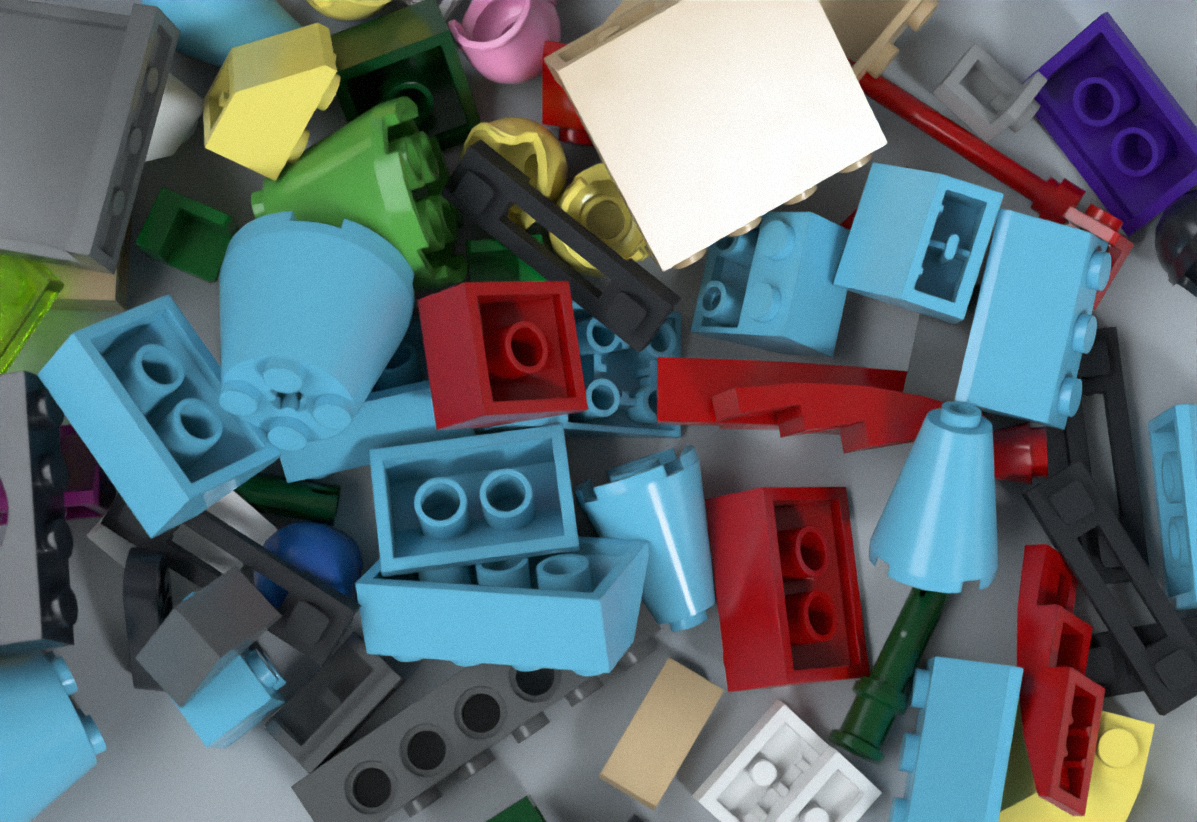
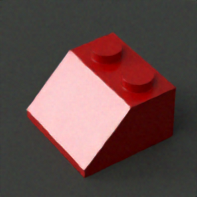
M569 281L464 282L418 299L436 430L492 427L588 410Z

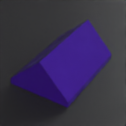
M1108 11L1101 14L1030 76L1032 77L1039 71L1047 79V82L1034 97L1041 105L1035 116L1108 212L1124 222L1121 229L1128 237L1164 213L1165 209L1181 195L1197 189V127Z

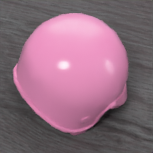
M473 0L464 14L462 23H458L455 19L447 23L452 37L457 41L460 51L463 52L472 67L487 79L500 84H520L530 81L541 74L544 41L561 42V23L555 8L557 5L556 0Z

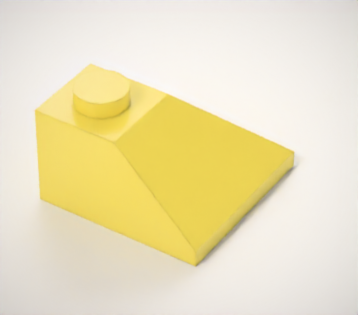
M1018 699L998 822H1126L1141 789L1155 724L1102 711L1085 816H1072L1037 795L1023 736L1020 699Z

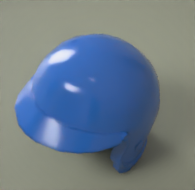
M295 522L277 530L263 544V547L302 572L308 571L358 603L355 583L361 578L363 561L359 547L345 532L319 522ZM254 570L255 587L273 606L279 609L289 592Z

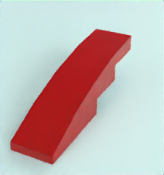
M658 357L657 425L720 426V429L779 430L776 413L716 422L712 396L738 387L796 382L865 385L903 392L907 371L783 361ZM834 429L809 434H840V430Z
M804 382L738 387L712 396L716 422L776 413L780 438L839 429L844 454L913 443L927 413L931 410L942 408V404L945 403L926 396L865 385Z
M1048 544L1025 545L1017 605V667L1023 668L1019 693L1023 736L1037 795L1072 816H1085L1105 688L1085 676L1093 627L1073 614L1078 581L1063 559L1062 554Z

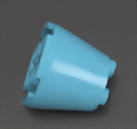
M285 211L259 217L240 228L229 242L219 274L221 391L218 401L220 406L225 411L236 415L243 422L248 421L268 433L267 438L272 445L287 451L302 450L305 448L307 441L328 439L347 429L411 326L416 303L415 292L412 286L415 274L405 257L379 234L345 218L341 228L318 222L297 221L293 211Z
M42 650L0 657V822H31L97 764L95 755L107 750L104 739L91 715L85 716L81 708L74 709L68 696L77 692L78 687L62 656L56 657L53 651L44 654Z

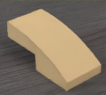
M668 657L598 778L654 811L708 720L724 689Z

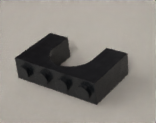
M25 370L0 375V480L3 483L8 500V525L0 546V657L75 645L73 626L78 618V603L70 587L69 558L73 553L74 542L71 528L66 522L64 492L69 484V472L67 464L61 455L59 426L63 423L64 413L39 377Z

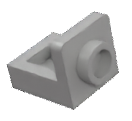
M975 43L963 53L932 93L988 143L1007 127L1014 133H1017L1029 122L1041 106L1034 97L1047 82V79L1038 71L1021 85Z

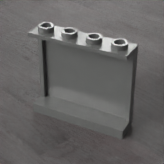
M0 0L1 255L115 274L180 35V30L158 7L134 3L131 15L127 16L28 0Z

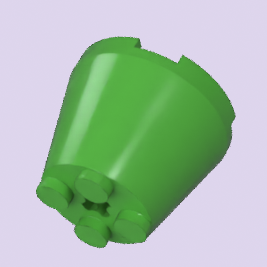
M406 96L377 104L306 149L297 162L290 164L286 162L276 181L265 177L263 189L254 191L251 194V204L256 219L268 214L293 211L297 221L318 222L341 228L345 218L369 228L389 241L405 257L415 274L412 284L414 291L437 290L462 282L467 274L468 262L464 254L456 256L455 242L458 240V228L464 226L462 213L440 195L451 177L448 165L436 136L428 138L423 131L418 130L413 121V118L419 117L417 105Z

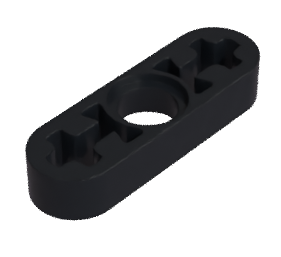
M131 547L124 570L123 603L133 686L135 689L165 692L135 658L173 610L168 553L166 550Z

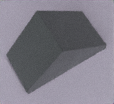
M234 566L176 606L135 659L180 708H183L282 615L240 569Z

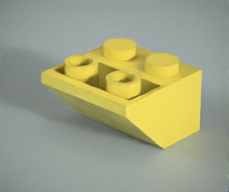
M314 23L231 48L203 100L205 148L274 181L277 180L286 162L289 164L297 162L309 140L310 131L306 129L309 120L316 108L322 111L328 108L340 84L341 77L336 74V54L333 52L329 28L320 23Z

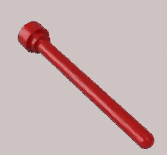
M847 58L852 68L856 62ZM866 72L859 80L860 87L866 96L1033 202L1030 209L1040 214L1038 218L1065 225L1067 220L1060 215L1066 205L1076 209L1085 195V190L1066 178L1062 182L1053 177H1050L1047 181L882 75L875 79Z

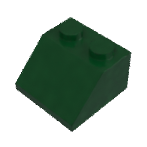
M423 0L331 35L333 52L336 54V74L341 77L336 94L347 123L377 104L406 96L417 105L419 117L413 118V121L418 130L423 131L428 138L436 136L443 151L464 143L471 129L481 122L451 32L436 0Z

